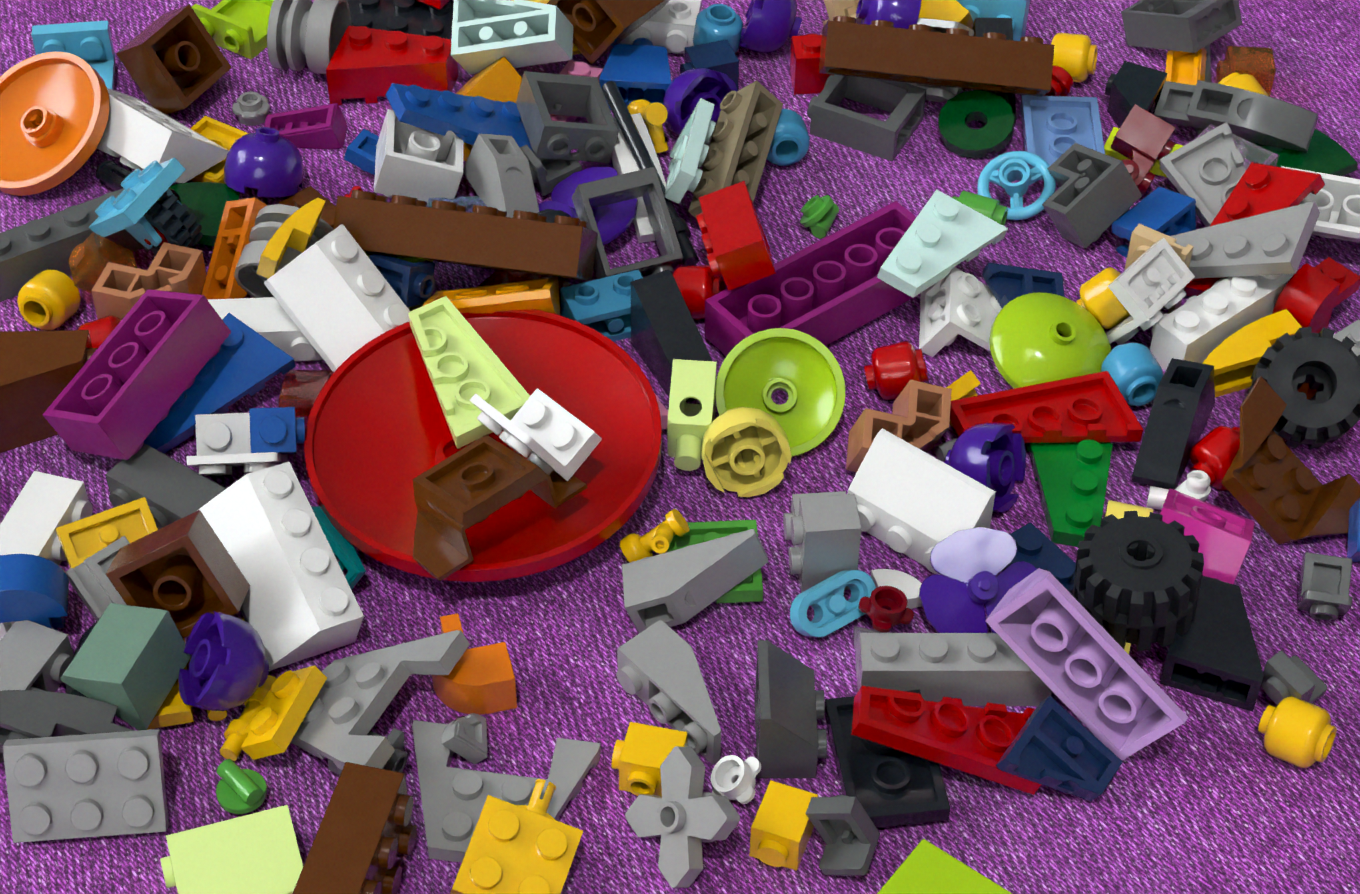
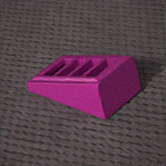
M338 103L267 115L264 127L278 130L280 136L289 139L297 148L340 149L344 145L347 122Z

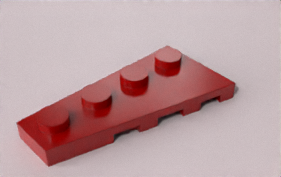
M1251 162L1210 226L1300 205L1299 203L1309 193L1316 195L1325 186L1321 174ZM1227 277L1192 279L1185 286L1184 291L1186 296H1198L1210 289L1219 279H1226Z
M861 686L854 697L851 735L1033 795L1042 785L1001 771L996 766L1035 708H1026L1023 713L1009 712L1005 704L987 702L984 708L964 706L960 698L944 696L940 702L926 701L920 693Z

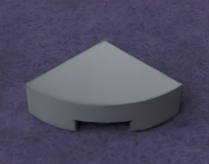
M471 713L453 720L445 727L441 744L471 763H479L488 757L486 718L479 714Z

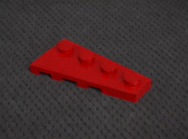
M1108 371L952 400L950 406V421L958 436L966 429L983 423L1013 424L1015 428L1012 429V432L1021 434L1024 443H1066L1089 439L1097 442H1141L1144 430Z

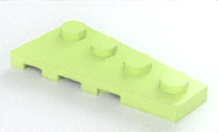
M447 296L408 313L410 327L457 449L480 439L486 434L493 433L477 419L482 411L470 401L475 393L511 420L529 399L530 395Z

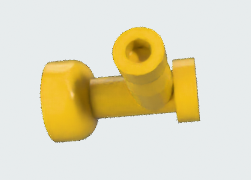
M643 99L632 101L627 108L630 114L641 113L656 153L669 150L668 144L665 142L662 125L668 116L666 107L661 103H651Z
M672 509L665 515V521L643 536L631 533L621 539L620 547L629 563L645 557H652V551L659 554L665 553L676 534L682 537L689 532L688 523L678 510Z

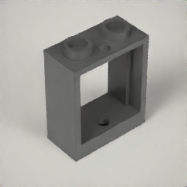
M1140 0L1121 11L1128 46L1190 53L1197 52L1242 24L1238 0Z
M524 71L516 105L536 157L609 163L619 131L597 77ZM549 114L586 117L588 123L552 121ZM572 149H578L577 152L571 153Z
M830 75L822 92L818 96H814L809 103L807 116L811 118L810 134L893 162L924 118L926 89L905 82ZM845 97L891 112V115L884 122L839 107L838 105Z
M655 167L577 186L571 197L577 217L581 221L588 222V229L598 232L593 267L597 279L639 269L642 277L668 269L673 274L674 269L683 259V254ZM643 197L661 256L610 269L592 208Z

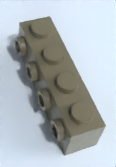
M757 80L738 91L729 92L720 104L721 112L711 135L712 139L707 156L702 164L703 173L695 191L692 192L693 198L688 210L695 218L696 215L703 213L699 197L745 181L752 202H754L783 103Z

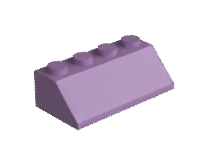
M1038 568L1010 588L985 620L1093 735L1121 760L1126 759L1181 726L1188 719V716L1070 592L1046 570Z

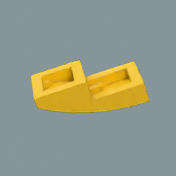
M318 197L294 212L278 228L261 254L256 274L267 279L273 276L288 247L302 253L306 250L321 219L325 200Z

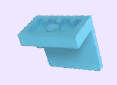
M108 20L32 26L31 35L36 55L55 51L74 54L85 60L100 74L107 88L114 90L115 52Z

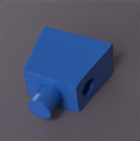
M637 38L633 41L632 45H614L599 78L601 88L606 82L614 81L626 106L632 101L640 99L651 103L658 102L663 104L666 90L671 84L667 49L663 46H654L647 38Z

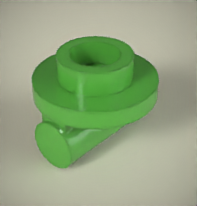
M816 195L809 199L801 209L803 215L800 223L805 228L810 227L813 236L819 239L827 235L839 212V207L833 203L834 200L829 195L821 198Z
M231 759L224 760L218 766L216 773L222 779L217 785L216 796L219 805L225 811L233 814H245L254 811L262 805L267 795V787L264 778L258 772L250 769H241Z

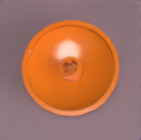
M66 52L41 53L19 62L0 76L1 192L16 196H26L54 188L76 173L95 151L108 121L109 94L103 78L82 58Z

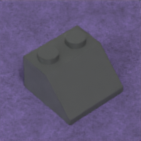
M758 640L754 703L756 759L761 763V771L757 774V778H816L818 759H826L827 757L826 729H817V719H824V690H815L814 670L768 640Z

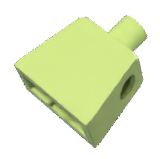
M673 359L667 421L668 455L675 457L674 465L681 470L693 471L700 467L704 433L715 420L717 362ZM686 399H697L700 404H688Z

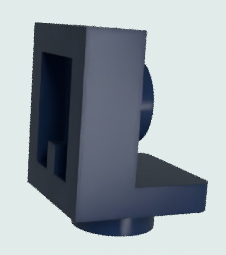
M382 253L370 255V260L407 308L424 304L431 297L435 287L434 262L425 260L411 263Z

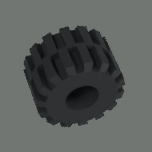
M1311 327L1299 328L1291 336L1287 332L1277 338L1271 347L1267 348L1253 370L1250 378L1253 379L1252 385L1248 390V394L1256 380L1262 376L1287 404L1281 417L1272 429L1278 436L1286 439L1285 444L1287 446L1297 448L1300 444H1308V449L1319 448L1326 442L1330 441L1333 443L1341 438L1360 420V355L1356 356L1351 350L1356 343L1347 336L1342 342L1333 338L1335 330L1323 327L1319 333H1312ZM1304 383H1309V388L1317 391L1311 400H1307L1306 393L1298 392V389Z
M1124 511V518L1117 519L1113 514L1101 518L1100 527L1091 525L1085 531L1084 541L1079 542L1077 550L1073 597L1123 649L1126 643L1135 644L1137 651L1151 650V643L1157 642L1162 647L1174 643L1175 633L1184 636L1190 629L1191 620H1195L1204 566L1203 553H1198L1199 543L1194 535L1184 536L1185 527L1175 520L1167 524L1162 521L1163 515L1150 512L1149 517L1138 516L1137 511Z

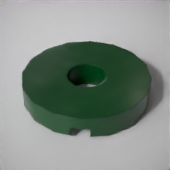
M981 90L962 92L949 99L942 107L938 118L939 135L948 150L961 157L974 159L986 157V153L995 151L996 154L1003 150L1012 139L1015 127L1012 107L1005 99L992 92ZM979 120L986 124L980 129H971L967 126L969 122Z

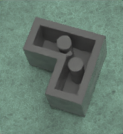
M1074 143L1047 168L1055 178L1059 189L1042 205L1063 239L1087 248L1091 243L1097 241L1114 221L1125 214L1142 194L1123 161Z

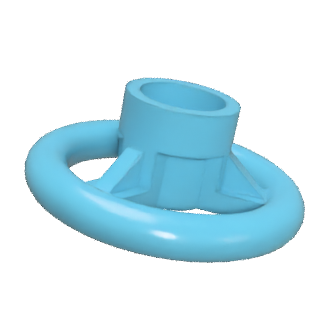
M1012 151L995 157L983 168L978 179L977 192L978 195L992 198L989 192V182L1002 186L1006 193L1010 195L1011 208H1008L1007 220H1023L1033 217L1044 210L1042 204L1055 193L1056 180L1047 169L1050 165L1040 156L1026 151ZM1043 178L1044 188L1040 197L1034 203L1023 207V195L1027 192L1028 186Z

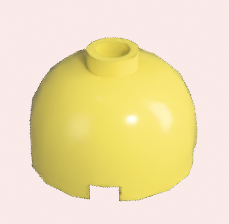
M739 407L727 410L718 416L704 433L701 455L706 476L714 487L722 492L726 489L737 492L738 497L747 498L765 494L779 485L784 478V470L787 468L788 463L789 465L791 463L792 455L784 429L772 415L760 409Z

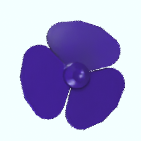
M591 167L574 172L553 188L551 193L552 201L548 200L538 205L539 212L545 209L561 210L568 213L571 217L578 218L571 198L577 186L617 176V171L612 167ZM637 198L592 208L603 245L613 241L629 227L636 217Z
M977 527L956 531L934 546L930 554V563L938 574L929 576L922 582L919 589V597L926 619L937 633H987L985 610L988 618L1010 588L1037 570L1032 564L1022 561L1011 564L996 576L1016 555V542L1010 534L1005 531Z

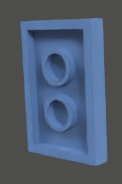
M1022 95L1020 111L1024 149L1026 152L1040 156L1050 166L1074 143L1105 154L1097 97H1039Z

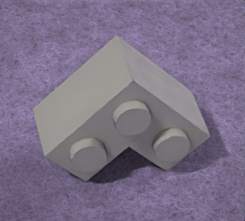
M846 491L792 494L791 513L783 514V529L785 540H792L794 547H789V568L791 575L798 574L801 592L840 571L857 570L862 528L855 494H846Z

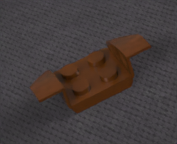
M1262 376L1259 377L1240 406V447L1221 483L1278 545L1299 541L1307 537L1348 533L1349 509L1360 498V484L1351 474H1347L1322 485L1313 475L1312 471L1284 443L1283 439L1272 430L1287 404Z
M486 434L413 479L414 498L418 510L413 559L433 577L442 581L474 560L465 533L466 529L484 521L490 514L512 500L522 497L528 490L533 491L546 503L556 508L585 490L587 484L574 475L566 481L554 470L548 475L536 464Z

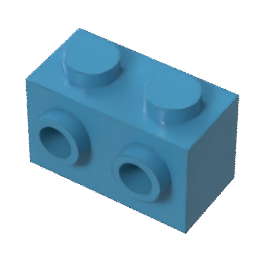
M639 269L560 288L561 316L595 329L613 342L630 338V282L643 278Z

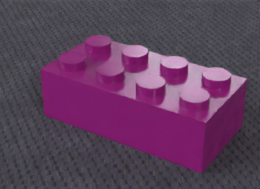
M147 289L42 415L72 451L129 460L132 455L142 448L144 440L155 426L167 417L171 406L180 395L192 386L196 375L204 365L219 352L221 344L231 331L204 295Z

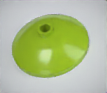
M1029 293L1011 300L1001 309L990 331L989 341L993 361L1000 374L1014 389L1098 373L1101 370L1102 362L1111 351V346L1104 329L1089 311L1066 297L1052 293Z
M787 328L759 331L739 342L729 352L720 367L715 391L719 416L727 410L739 407L757 408L772 415L787 435L792 457L813 450L831 435L841 418L846 396L842 370L830 350L811 335ZM777 390H782L787 393L788 400L784 404H776L771 398L772 394Z

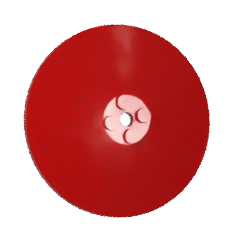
M536 309L495 311L493 313H461L530 396L538 388L592 429L602 440L573 474L576 478L587 484L585 490L556 508L546 503L533 491L528 490L522 497L504 505L490 514L484 521L465 530L474 560L443 580L461 582L500 581L532 575L570 562L611 537L630 519L647 496L657 474L662 448L661 415L656 395L639 365L627 352L611 339L580 322ZM406 322L366 343L345 360L327 380L318 394L308 417L304 453L308 479L313 495L332 525L348 542L386 565L404 572L436 579L413 559L418 512L414 498L413 479L471 443L457 449L410 327V322ZM494 432L488 434L491 438L513 450L499 438L500 434L498 436Z

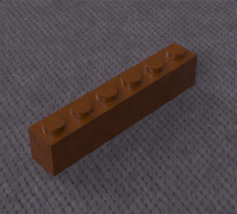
M836 16L833 18V21L828 20L822 29L819 73L1039 97L1051 91L1055 45L1043 44V39L1039 37L1027 36L1021 37L1020 41L1006 40L1005 34L995 32L984 33L983 37L969 36L968 30L959 28L946 29V33L931 32V26L922 24L909 25L908 29L894 28V23L891 21L874 20L871 21V25L856 23V18L848 16Z

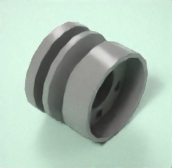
M274 0L267 29V49L272 67L282 70L290 67L291 70L300 72L307 63L310 72L326 75L327 66L348 25L351 26L350 7L347 0H314L313 4L311 0Z
M275 204L267 205L259 210L249 235L250 243L244 246L234 272L238 285L252 297H274L264 284L267 278L256 274L260 257L278 228L300 208ZM320 219L306 249L333 230L325 220ZM288 247L276 273L302 252Z

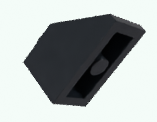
M1124 61L1117 74L1111 73L1105 88V95L1110 96L1107 112L1119 128L1135 104L1154 115L1168 73Z

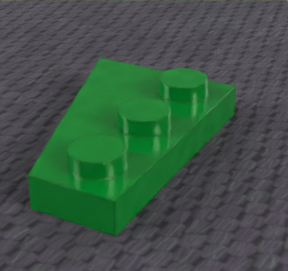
M1091 439L1066 443H1025L1027 452L1030 451L1033 461L1032 471L1035 481L1039 483L1042 495L1041 504L1051 541L1057 544L1078 547L1079 542L1084 541V533L1091 525L1098 527L1101 525L1113 443L1097 442Z

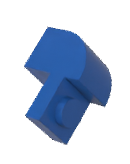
M0 555V623L29 620L57 631L58 628H65V616H68L69 579L65 571L56 563L36 555Z

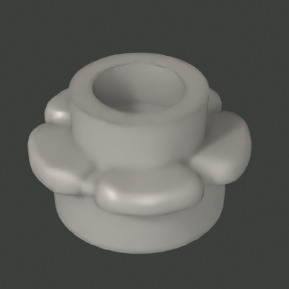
M253 91L241 94L236 100L237 103L232 105V111L237 115L238 121L247 126H255L265 122L270 110L268 99Z

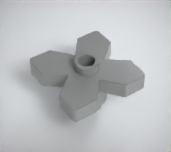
M675 746L660 766L662 796L639 794L625 813V818L638 837H661L659 870L672 888H689L703 870L702 843L726 840L739 823L740 815L726 796H717L711 792H703L705 765L693 748Z

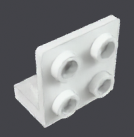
M1165 238L1153 244L1108 285L1109 289L1130 314L1129 317L1106 333L1110 344L1114 341L1118 345L1124 344L1139 331L1137 329L1138 326L1143 331L1147 330L1164 316L1161 312L1163 306L1167 310L1186 296L1183 288L1195 276Z
M954 267L946 277L921 292L919 349L921 348L923 353L933 357L944 346L951 345L959 334L991 352L990 331L995 318L1002 308L989 286L979 281L974 275Z
M538 388L511 420L476 393L470 399L482 411L477 419L497 436L500 434L499 438L518 454L523 455L527 460L539 466L546 474L550 475L554 470L566 481L573 476L602 440L592 429Z
M249 413L195 415L197 456H186L188 466L199 468V474L206 476L233 475L232 467L244 466V473H252L288 462V455L278 452L251 453Z

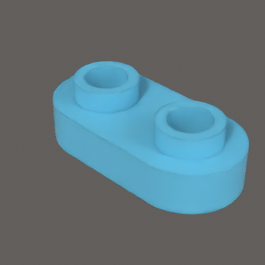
M844 570L834 574L795 597L790 608V619L793 627L801 635L807 637H824L866 614L859 610V601L862 597L871 596L872 591L876 588L875 583L867 573L861 570ZM846 586L851 590V597L848 601L844 597ZM809 606H812V608L814 609V618L812 621H809L807 618V609Z

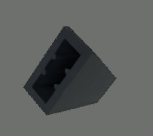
M668 269L631 281L630 287L631 344L664 392L670 397L673 359L712 361V358L678 285ZM688 398L686 399V403L697 399Z
M1202 575L1195 620H1191L1190 629L1184 636L1175 633L1174 643L1170 644L1160 684L1253 712L1264 674L1240 587Z

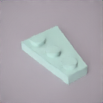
M700 98L670 151V157L673 159H671L668 166L670 173L666 182L665 198L678 204L687 190L695 191L701 179L703 170L697 167L700 168L707 156L709 146L706 144L716 125V122L711 121L715 104Z
M936 189L880 267L877 278L914 298L946 277L952 268L964 260L969 262L978 256L980 250L991 243L995 245L1004 239L1008 228Z

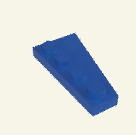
M395 83L391 84L386 93V97L400 122L443 136L449 130L461 138L464 143L474 145L479 133L512 136L519 147L528 145L532 150L517 105L514 102L489 100L481 96L472 97L455 94L446 90L436 91L424 89L417 85L407 86Z
M228 313L222 320L231 333L221 344L219 352L204 365L196 375L192 386L180 395L171 406L167 417L155 426L144 440V443L163 454L167 453L195 434V415L227 413L229 411L228 407L245 395L253 396L266 387L265 382L280 372L284 375L295 368L294 358Z

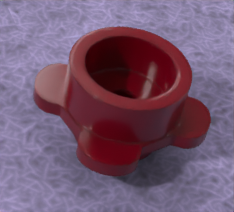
M892 586L877 587L872 591L870 597H862L859 601V610L871 618L873 628L879 632H889L892 627L898 624H910L914 617L913 611L910 608H906L908 603L906 595L898 588Z

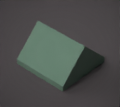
M110 603L60 680L88 698L118 706L117 717L139 731L147 730L179 678L180 668H185L192 655L184 653L185 642L168 610Z

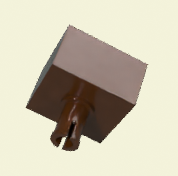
M190 4L164 13L116 53L152 107L166 115L187 108L232 68Z
M201 510L120 548L106 572L107 577L126 605L168 610L182 638L190 635L194 625L207 612L214 614L215 611L231 616L238 613L250 588V584Z

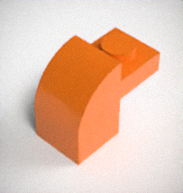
M458 613L440 617L441 634L455 630H461L463 633ZM505 642L466 649L449 675H432V683L436 695L446 706L464 714L475 713L484 715L517 708L515 676Z

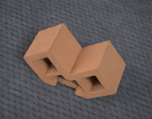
M163 242L148 270L108 262L91 290L97 319L114 315L122 320L147 289L201 295L207 276L203 251Z
M910 380L894 401L892 414L865 408L849 431L846 470L858 471L874 438L882 428L926 453L929 452L949 428L952 389Z

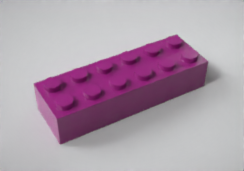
M895 201L775 263L776 274L730 291L725 289L706 299L704 337L725 356L748 336L773 328H787L804 332L826 346L912 299L911 296L878 279L877 276L880 267L916 219V216Z

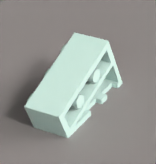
M454 0L451 56L469 75L477 74L504 56L514 68L572 60L573 25L557 6L527 0Z

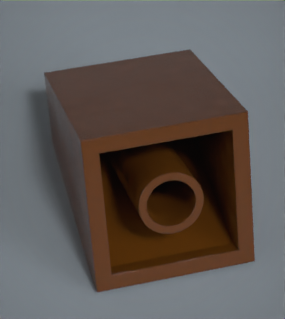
M550 0L547 4L557 6L573 25V43L592 65L608 53L614 45L619 44L660 11L670 0Z
M89 330L0 331V453L59 435L42 414L98 349L92 346Z

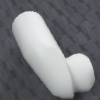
M1194 470L1188 473L1187 480L1174 490L1205 501L1211 491V480L1204 471ZM1150 486L1146 507L1162 510L1169 489Z

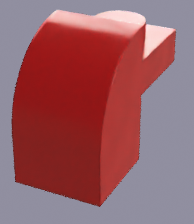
M1330 257L1315 267L1306 263L1288 281L1276 301L1272 314L1287 309L1302 328L1311 327L1312 333H1319L1323 327L1328 328L1333 308L1359 290L1360 276Z

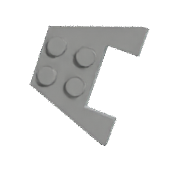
M455 630L334 660L322 671L327 679L291 743L320 759L326 757L332 760L337 768L343 770L345 762L382 769L395 749L386 736L367 734L411 674L449 675L470 645L461 630Z
M414 720L412 729L429 859L462 863L487 796L490 795L514 805L527 806L535 787V781L541 778L450 767L454 752L441 744L443 731L448 724ZM557 738L548 779H543L546 782L540 795L542 800L549 782L556 786L546 812L556 821H559V817L569 801L574 800L583 787L582 781L591 768L594 769L600 761V743Z

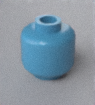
M713 4L703 9L696 18L693 45L728 40L734 53H736L739 49L743 27L741 17L731 7L724 4Z
M782 109L767 160L775 165L789 166L799 162L806 155L810 146V137L803 118L795 111Z
M1127 343L1113 348L1102 362L1100 372H1109L1126 402L1131 406H1141L1151 402L1155 398L1159 383L1164 375L1161 366L1150 349L1140 343Z

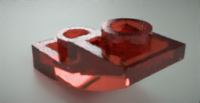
M290 370L287 372L282 383L279 407H295V416H309L318 394L333 374V371Z

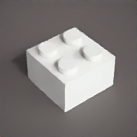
M388 109L376 145L374 192L384 194L389 198H392V195L417 198V200L426 201L428 207H432V200L454 202L463 175L464 141L449 130L443 136L400 122L394 111Z

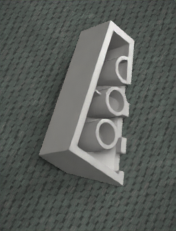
M854 626L857 691H859L861 686L900 691L920 689L921 696L926 701L940 702L945 696L962 699L964 706H985L987 702L1005 704L1006 706H1038L1040 702L1052 694L1051 689L997 633H888Z

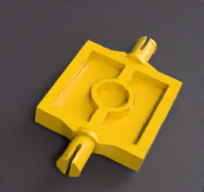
M537 779L527 806L514 805L496 797L487 796L450 894H561L583 830L556 821L551 815L546 813L553 793L556 790V786L553 783H548L541 800L540 795L546 780Z

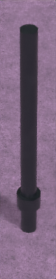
M614 81L606 82L602 86V91L639 170L655 167ZM657 172L658 179L665 198L666 189ZM665 198L683 254V265L694 266L698 263L699 258L689 239L691 232L686 221L683 218H679L672 201Z

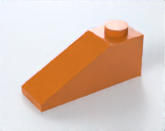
M256 197L226 201L201 294L206 299L244 298L247 294L238 285L234 272L244 246L250 243L249 235L255 224L258 212L267 206Z

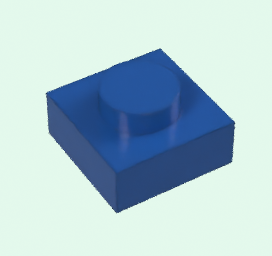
M363 129L347 147L344 160L356 165L363 171L375 175L376 145L379 136Z

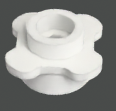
M735 755L723 757L716 763L711 773V783L714 787L712 793L717 796H726L728 800H738L741 804L749 803L756 793L754 789L756 784L755 778L761 771L760 761L755 757H749L745 761Z

